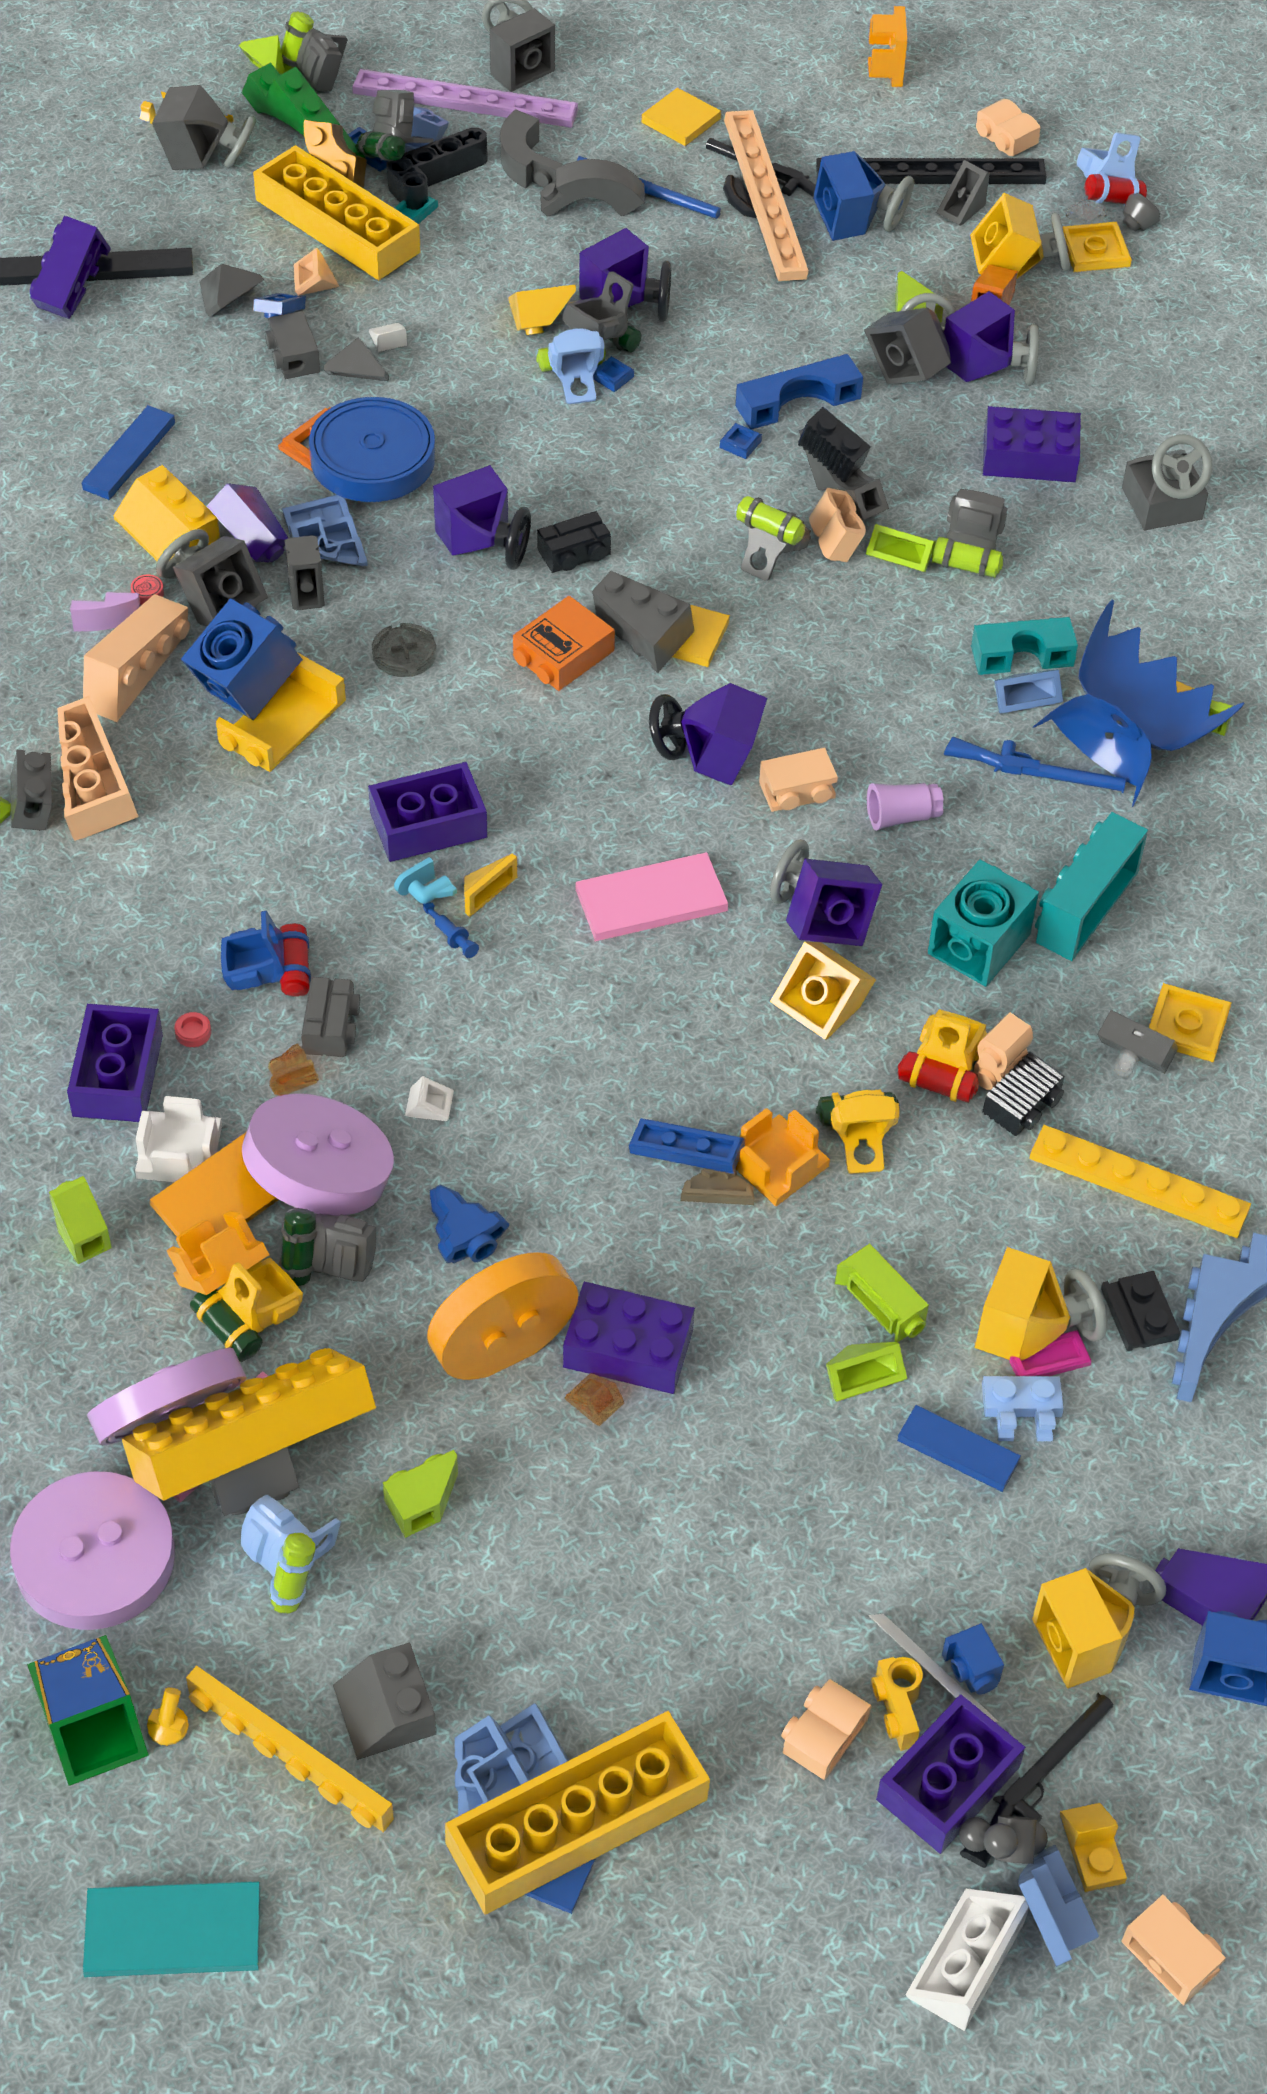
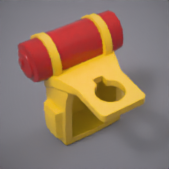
M939 1009L936 1014L930 1015L924 1024L919 1039L922 1044L917 1052L908 1051L898 1064V1079L908 1082L910 1087L916 1088L918 1086L950 1097L951 1101L956 1102L958 1099L969 1103L974 1095L977 1094L979 1088L978 1074L971 1070L974 1061L979 1060L978 1044L988 1034L986 1032V1024Z

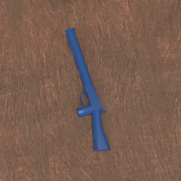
M578 156L577 161H578V160H584V159H587V158H584V157H582V156ZM639 178L644 183V190L647 195L715 219L721 214L720 207Z
M952 737L944 752V756L981 761L996 767L994 772L1002 771L1016 775L1038 776L1117 790L1124 793L1126 778L1041 764L1040 760H1034L1027 753L1016 752V743L1012 740L1003 742L1000 755Z

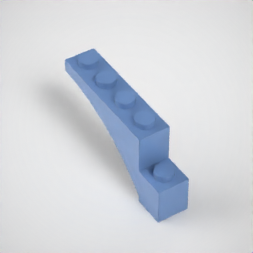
M1253 1233L1249 1247L1242 1246L1239 1261L1203 1254L1200 1267H1192L1188 1289L1195 1290L1193 1299L1187 1298L1183 1313V1320L1189 1321L1188 1330H1181L1177 1352L1184 1353L1183 1362L1176 1361L1172 1377V1384L1178 1385L1176 1399L1192 1402L1201 1369L1217 1340L1243 1313L1267 1297L1266 1235Z

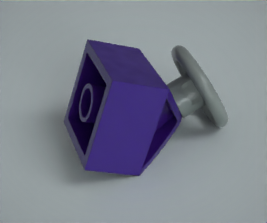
M988 291L946 317L944 334L949 345L951 363L946 367L965 382L989 375L1009 365L1024 367V382L1026 385L1031 386L1035 381L1037 371L1039 328L1036 324L1029 326L1026 343L1013 341L1015 310Z
M800 839L794 841L779 860L770 885V897L774 903L782 904L793 894L786 922L799 940L863 946L883 884L868 865L809 859V846L805 840ZM784 882V889L780 892L781 884Z

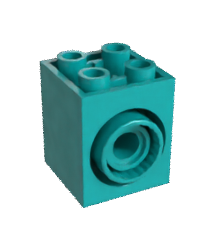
M979 859L935 909L927 954L987 987L1031 935L1039 891L1033 889L1029 884L1004 873L1000 868Z

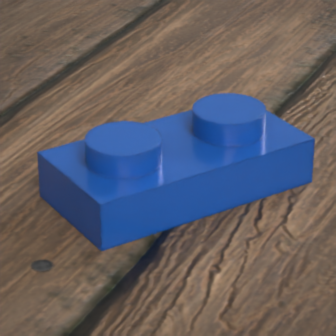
M275 293L255 298L254 311L264 312L265 318L294 313V311L305 309L306 296Z

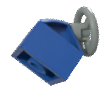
M855 151L829 155L821 158L813 199L832 241L866 234L878 208L886 211L883 227L885 231L891 232L898 225L908 206L914 188V179L911 176H906L900 182L897 189L885 185L879 175Z

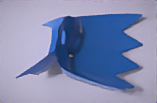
M1111 599L1099 617L1089 638L1079 669V680L1086 695L1075 697L1061 704L1032 728L1052 719L1061 732L1091 760L1116 777L1126 778V782L1136 786L1133 807L1150 768L1152 759L1151 748L1173 751L1193 743L1226 722L1245 703L1242 702L1218 714L1209 716L1214 689L1212 684L1177 693V657L1172 656L1139 663L1140 627L1108 636L1114 600ZM1105 733H1113V738L1107 739Z

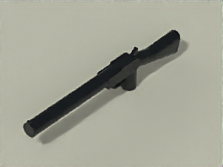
M714 138L708 139L706 149L738 161L732 146L717 141ZM772 163L779 185L783 186L781 189L783 194L791 196L799 187L814 197L816 184L808 180L809 175L804 176L802 172L796 169Z
M1097 1693V1700L1021 1778L1019 1777L1004 1793V1796L993 1798L995 1802L999 1803V1806L989 1823L990 1826L998 1823V1816L1000 1815L1013 1816L1015 1814L1018 1817L1037 1819L1038 1823L1040 1822L1042 1815L1034 1807L1042 1800L1044 1795V1788L1041 1783L1060 1761L1111 1710L1113 1703L1108 1697ZM1039 1787L1041 1796L1030 1806L1025 1799ZM964 1848L960 1852L962 1857L983 1868H986L992 1857L986 1849L980 1852H973Z

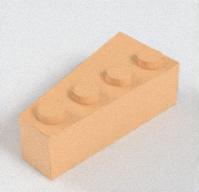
M154 594L84 655L83 698L90 697L97 715L118 722L180 641L186 638L190 629L188 607Z
M88 696L57 708L59 740L62 749L61 768L64 781L62 783L63 796L65 798L64 817L74 841L138 818L131 795L90 697Z

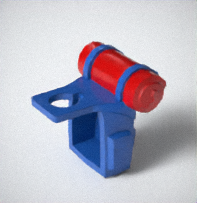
M266 910L261 912V929L249 928L222 938L221 966L226 984L231 990H242L267 983L280 982L281 991L285 995L293 997L306 995L309 992L311 981L307 929L303 925L296 923L286 924L278 929Z

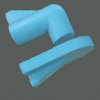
M430 857L400 874L394 883V888L400 895L410 893L422 904L429 903L436 898L457 894V888L451 884V881L445 875L424 886V884L435 878L434 863Z

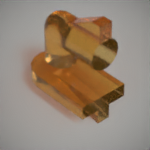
M298 1043L292 1045L285 1053L273 1058L268 1063V1069L272 1074L269 1086L276 1095H287L316 1084L319 1081L314 1063L311 1059L307 1060L303 1048Z

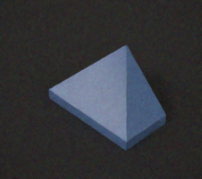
M1057 669L1014 674L995 680L999 713L1063 702L1060 674Z

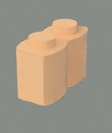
M1002 99L978 111L976 123L978 133L991 142H995L998 150L1003 151L1008 156H1015L1039 143L1040 125L1032 116L1022 113L1011 100Z
M827 488L811 513L809 522L814 534L819 537L818 542L822 554L831 561L848 562L866 533L865 525L856 514L854 500L846 491Z
M1011 1012L978 1044L979 1060L974 1065V1073L978 1074L979 1085L986 1090H991L993 1086H996L1028 1054L1027 1047L1033 1040L1031 1026Z
M831 1679L822 1688L816 1685L812 1689L804 1703V1707L807 1710L799 1719L793 1716L781 1735L785 1739L783 1754L823 1780L829 1776L846 1749L863 1728L871 1710L869 1703Z

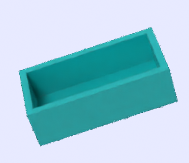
M1111 812L1103 823L1099 821L1095 825L1090 835V841L1087 845L1082 843L1078 847L1071 866L1065 865L1057 877L1055 887L1053 889L1047 888L1040 899L1039 906L1042 907V912L1035 923V928L1038 929L1037 944L1073 961L1138 874L1148 829L1114 812Z

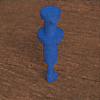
M432 902L423 904L424 911L435 919V925L448 937L447 943L451 948H458L460 946L466 958H472L478 953L479 945L468 940L469 932L467 929L455 926L445 915H439L435 912V905Z

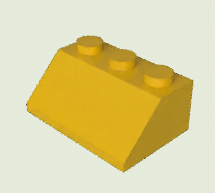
M163 465L136 478L113 515L114 520L156 561H158L163 551L175 539L188 531L195 529L206 531L209 536L208 545L220 538L218 518ZM199 539L190 541L189 547L197 546Z

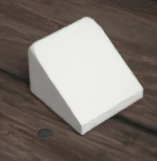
M399 323L369 329L378 352L407 346L406 329Z
M422 1076L410 1088L405 1116L448 1121L454 1090Z

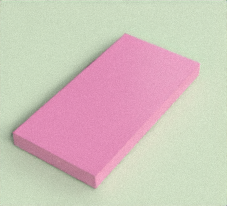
M707 852L576 882V892L595 942L728 911L727 899Z

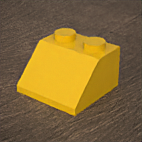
M804 941L770 1002L826 1040L861 1007L876 979L822 942Z

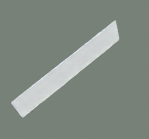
M884 1614L869 1615L953 1696L957 1698L962 1694L994 1722H998Z

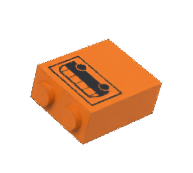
M571 596L564 598L513 635V657L516 662L522 667H528L537 674L541 682L550 684L558 691L615 650V629Z

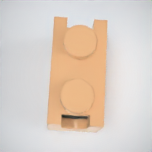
M825 747L761 761L759 783L771 812L792 810L797 806L810 803H824L829 799L836 798V792L832 784L837 783L838 776Z
M1161 1895L1127 1926L1121 1941L1183 2006L1220 1972L1219 1966L1226 1959L1216 1940L1208 1934H1202L1191 1923L1190 1916L1186 1910L1176 1902L1171 1903L1164 1895Z

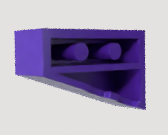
M65 215L61 224H57L53 232L51 248L43 255L40 274L38 278L32 281L30 286V299L37 308L68 319L71 318L86 293V288L83 287L89 275L95 277L99 271V267L95 265L101 254L107 256L111 250L97 227Z

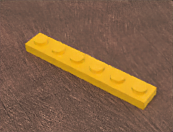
M1043 1125L1030 1153L1029 1159L1234 1238H1238L1251 1203L1047 1125Z
M197 1665L188 1674L186 1681L190 1694L189 1699L198 1709L203 1712H208L211 1709L222 1717L220 1720L229 1731L236 1735H240L243 1732L253 1739V1745L264 1756L272 1758L275 1755L284 1761L286 1769L298 1780L305 1781L308 1778L319 1786V1793L327 1801L335 1805L339 1802L343 1803L352 1810L351 1815L366 1828H371L373 1825L384 1832L394 1820L392 1803Z

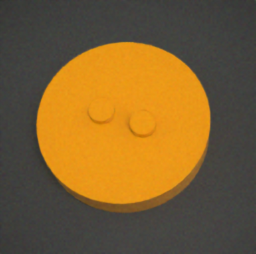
M533 1252L504 1259L469 1278L441 1304L428 1328V1344L448 1375L462 1380L489 1377L534 1355L565 1327L577 1306L579 1296L577 1286L561 1262L551 1254Z

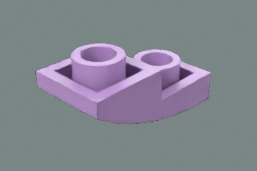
M106 592L105 602L72 600L70 612L74 631H99L116 628L141 606L139 593Z

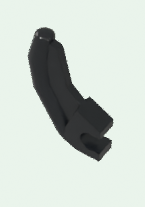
M731 174L727 175L723 191L728 203L744 216L757 218L749 193L740 179L735 178Z

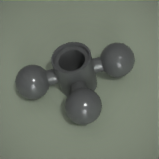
M1000 1815L998 1816V1823L992 1826L983 1818L972 1817L961 1825L959 1831L960 1841L966 1849L973 1852H980L986 1849L991 1856L995 1857V1860L1011 1863L1034 1864V1855L1041 1853L1048 1842L1045 1828L1037 1822V1819Z

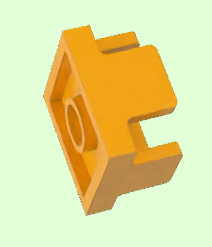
M894 6L893 15L873 14L870 19L869 44L889 45L890 49L872 50V57H868L869 77L890 78L891 87H903L907 50L905 6Z
M766 1108L741 1127L740 1137L744 1138L745 1147L740 1150L739 1162L735 1170L772 1204L778 1206L828 1168L830 1159L818 1148L819 1131L796 1110L790 1112L787 1121L780 1114L772 1119L773 1113Z
M232 1211L225 1213L223 1217L229 1227L217 1234L210 1221L202 1220L176 1237L180 1248L172 1246L166 1251L177 1270L173 1275L181 1287L208 1295L228 1281L234 1264L239 1262L247 1270L269 1256L264 1243L255 1239L242 1214Z

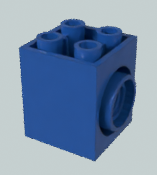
M230 598L181 660L207 692L254 720L303 659L294 649L297 646L296 643L281 632L284 628L277 620L271 616L263 618L260 616V612L248 602H244L241 605Z

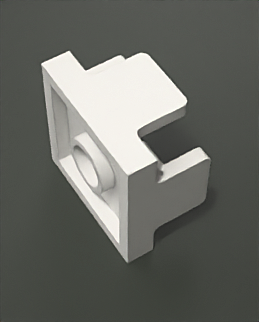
M171 1096L164 1097V1112L142 1111L136 1135L138 1161L135 1169L136 1179L175 1182L217 1152L222 1129L221 1118L204 1116L199 1099Z

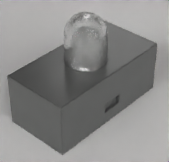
M1110 1010L1097 1034L1102 1043L1120 1051L1113 1066L1115 1073L1120 1077L1132 1075L1139 1061L1165 1074L1178 1050L1175 1040L1113 1010Z

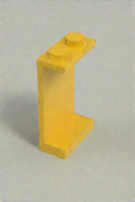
M300 653L298 654L303 660L254 720L245 715L234 724L221 717L216 720L218 742L225 750L235 751L245 757L251 765L260 766L269 772L346 701L344 678Z

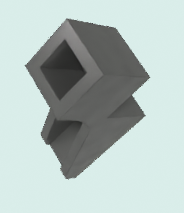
M804 429L799 430L800 437ZM805 450L818 490L832 488L846 491L854 500L856 514L861 520L889 509L880 479L867 476L859 468L846 482H841V478H837L836 474H832L831 470H827V466H822V462H817V458H813L812 454H808V450Z

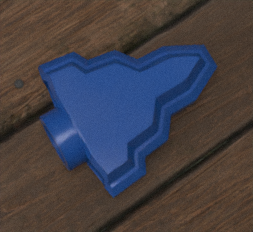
M441 1184L430 1190L432 1212L438 1219L435 1228L440 1239L438 1250L446 1263H456L467 1257H470L473 1262H480L489 1257L497 1248L496 1240L508 1229L509 1223L497 1211L488 1212L480 1203L466 1202L458 1192Z

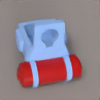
M1114 133L1109 151L1081 148L1077 159V166L1087 178L1084 190L1088 200H1093L1096 203L1104 201L1125 205L1130 194L1139 193L1144 197L1147 196L1146 184L1144 181L1135 178V158L1141 140L1138 135ZM1123 141H1129L1131 145L1129 153L1125 156L1117 153L1119 144Z

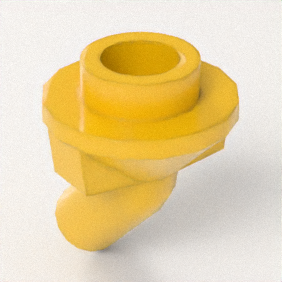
M165 1688L160 1708L153 1709L148 1718V1734L159 1745L168 1746L176 1744L184 1738L188 1731V1718L184 1711L178 1708L181 1691L176 1688Z

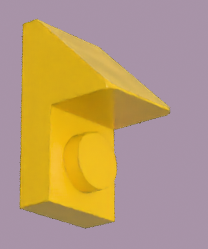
M1101 1803L1060 1811V1817L1084 1892L1125 1884L1127 1876L1114 1839L1118 1824Z

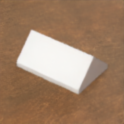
M966 1888L908 1989L906 1996L965 2031L1024 1925L1029 1910L1025 1897Z

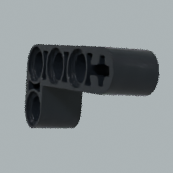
M468 128L408 151L399 160L388 161L386 166L390 193L399 202L404 200L406 207L409 209L418 210L428 202L429 186L486 164L488 161L487 133L481 128Z

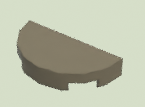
M704 1168L701 1170V1173L684 1183L680 1201L754 1205L755 1198L752 1186L739 1177L736 1171L734 1174Z

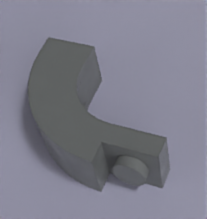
M515 109L505 119L500 130L501 165L509 178L520 186L527 188L533 182L544 188L549 183L556 182V169L563 166V164L532 150L539 142V119Z
M584 159L570 162L557 168L556 182L549 183L540 191L541 211L546 216H551L575 200L596 198L608 203L620 216H625L645 203L644 183L629 169L611 161Z

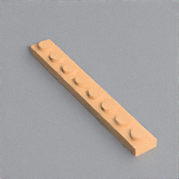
M754 111L726 112L724 122L778 281L807 279L809 270Z

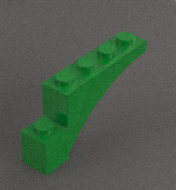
M270 62L248 75L241 93L258 114L266 113L288 124L303 136L304 120L340 125L297 67L280 75ZM343 129V138L348 148L357 156L365 158L364 155H361L356 150V144Z

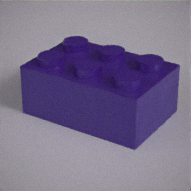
M988 406L984 429L983 476L1076 483L1080 461L1081 413Z
M467 762L368 785L370 814L389 862L488 838L487 810Z
M87 1003L67 1089L72 1117L140 1122L142 1111H147L163 1037L159 1009Z
M584 1281L563 1344V1368L674 1394L693 1333L695 1308Z
M960 1694L880 1779L876 1800L939 1854H942L959 1835L961 1825L967 1819L975 1817L1020 1768L1026 1747Z

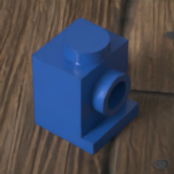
M982 1623L945 1638L942 1657L945 1662L951 1660L953 1673L960 1683L965 1681L971 1693L976 1691L978 1695L988 1693L997 1687L1002 1676L1004 1663Z

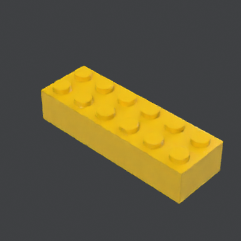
M297 145L253 172L255 196L258 202L378 281L420 253V229L418 223Z
M320 1349L311 1353L310 1359L298 1364L288 1363L281 1365L275 1369L274 1374L263 1379H248L242 1382L237 1390L210 1395L204 1400L205 1403L192 1409L189 1407L177 1409L169 1414L168 1419L159 1423H145L133 1429V1434L121 1438L134 1482L164 1501L375 1409L376 1405L365 1366L333 1349Z
M666 1711L446 1822L445 1844L484 1915L707 1801L710 1778L670 1712Z

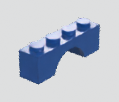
M844 354L737 384L735 406L749 429H755L778 422L781 407L796 398H818L832 406L861 399L863 375L850 356Z

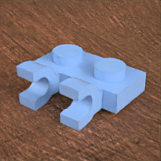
M983 1376L985 1417H996L998 1441H1014V1429L1017 1427L1016 1417H1035L1037 1441L1053 1440L1052 1429L1056 1427L1055 1417H1062L1064 1409L1060 1376Z

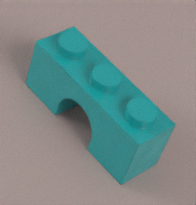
M1070 617L974 625L971 649L978 675L1011 672L1013 654L1017 652L1034 654L1040 660L1042 669L1074 667L1078 643Z

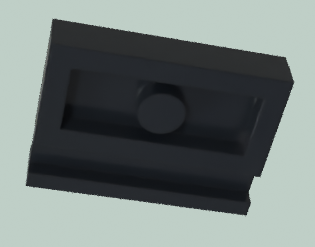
M1154 1271L1119 1278L1117 1282L1113 1283L1108 1281L1102 1283L1101 1291L1127 1352L1132 1351L1133 1348H1146L1179 1340L1180 1330Z

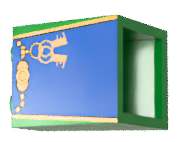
M106 1635L27 1664L69 1786L149 1756L130 1693Z

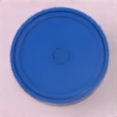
M362 397L344 401L325 411L312 426L309 435L311 468L317 480L326 489L341 497L361 502H381L400 498L419 488L431 475L435 465L434 430L429 420L419 410L399 400L385 397Z

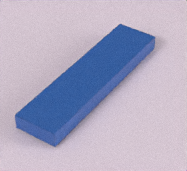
M147 405L83 479V490L110 500L175 424L174 415Z

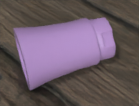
M871 783L868 787L867 812L872 827L876 831L898 824L929 820L930 818L940 817L943 814L944 798L941 787H938L937 784L887 785Z

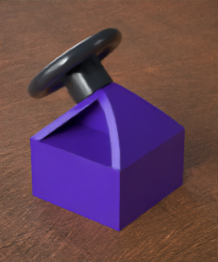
M624 228L580 251L579 298L582 300L598 298L602 294L608 273L615 272L633 284L628 307L642 301L658 303V319L664 322L668 317L671 263L669 261L662 263L660 280L648 278L649 246L630 230ZM614 283L612 286L614 303L623 297V289L618 283Z
M491 465L433 486L435 531L452 555L464 554L495 545L496 547L505 548V562L510 570H515L520 566L529 541L531 513L527 507H520L516 511L512 522L508 523V489Z
M729 683L704 696L683 711L674 697L668 694H661L652 702L649 713V728L652 741L659 754L667 760L679 759L687 745L695 772L732 785L753 747L768 698ZM663 705L664 718L662 719L661 726H659V713ZM662 738H670L675 749H668Z

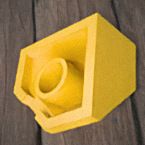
M575 284L520 291L509 296L508 299L517 331L525 330L526 335L544 333L543 327H548L553 323L575 293Z

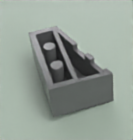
M610 571L592 591L596 616L614 628L615 635L620 640L625 639L639 657L642 655L651 663L652 669L657 673L694 632L691 605L616 572Z

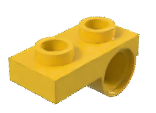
M891 1657L878 1660L876 1676L871 1678V1683L877 1702L883 1701L888 1713L884 1715L887 1734L890 1739H897L900 1751L909 1749L919 1737L920 1730L911 1705L918 1699L923 1672L920 1665L911 1658ZM905 1679L911 1683V1686L900 1687L894 1683V1680Z

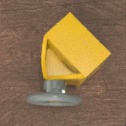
M1003 193L970 234L978 273L982 274L988 265L1018 271V279L1043 258L1056 255L1059 256L1062 270L1068 271L1070 269V261L1059 214L1056 212L1051 214L1053 232L1040 235L1033 205Z
M1007 1247L983 1307L975 1343L976 1349L1010 1360V1356H1015L1023 1361L1055 1341L1066 1331L1067 1327L1074 1325L1090 1341L1096 1342L1104 1338L1107 1332L1106 1308L1096 1284L1085 1271L1075 1268L1067 1272L1064 1279L1063 1296L1051 1261ZM1077 1281L1082 1284L1088 1295L1082 1291ZM1093 1312L1095 1313V1318H1096V1328H1095V1330H1094V1328H1093V1321H1092Z
M1106 1553L1094 1557L1090 1561L1088 1569L1084 1568L1041 1584L1032 1620L1067 1689L1113 1671L1126 1644L1134 1619L1135 1605H1154L1162 1601L1166 1595L1165 1582L1153 1568L1140 1560L1126 1555ZM1109 1566H1119L1132 1571L1116 1570ZM1148 1580L1154 1587V1591L1143 1594L1139 1588V1583Z

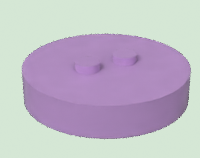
M287 1094L274 1097L261 1104L251 1118L242 1144L244 1163L251 1176L262 1188L286 1204L323 1215H350L373 1206L381 1197L394 1164L391 1145L375 1123L346 1104L311 1094Z
M224 1348L155 1372L153 1376L122 1390L98 1404L88 1412L87 1417L99 1444H114L122 1441L121 1438L133 1434V1429L139 1425L159 1423L168 1419L169 1414L177 1409L186 1407L192 1409L205 1403L204 1400L210 1395L230 1392L244 1382L247 1377L234 1349Z
M94 1471L79 1473L58 1480L39 1492L27 1504L13 1529L10 1557L18 1587L27 1603L37 1613L47 1620L64 1627L94 1630L124 1623L142 1613L158 1598L168 1583L173 1570L175 1543L169 1516L157 1496L134 1482V1479L125 1475Z

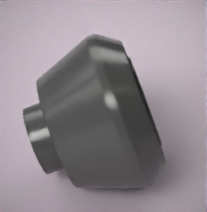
M1139 193L1128 196L1123 209L1125 216L1123 222L1135 232L1138 228L1144 231L1160 221V211L1146 197Z

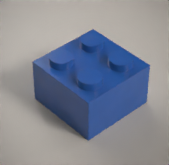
M1208 1611L1195 1645L1189 1690L1267 1706V1620L1253 1621L1239 1618L1236 1614L1227 1611Z

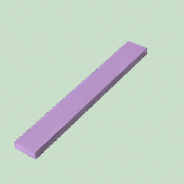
M363 69L359 70L352 86L353 94L376 97L378 90H406L414 93V103L506 118L517 109L538 118L539 123L572 128L578 112V103Z

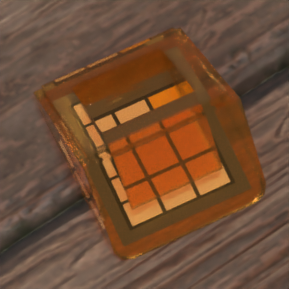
M592 1373L586 1376L565 1396L566 1401L597 1426L603 1424L624 1404L622 1395L615 1382Z

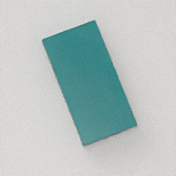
M260 1882L87 1888L83 1959L84 1977L259 1971Z

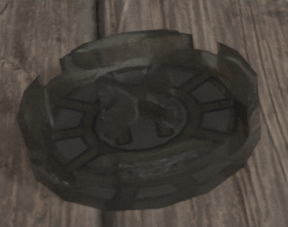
M400 623V627L392 628L391 625L376 634L372 642V655L377 667L388 675L413 677L425 672L433 665L437 657V648L430 631L420 625Z

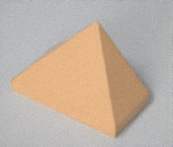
M318 248L294 264L295 292L298 296L339 287Z

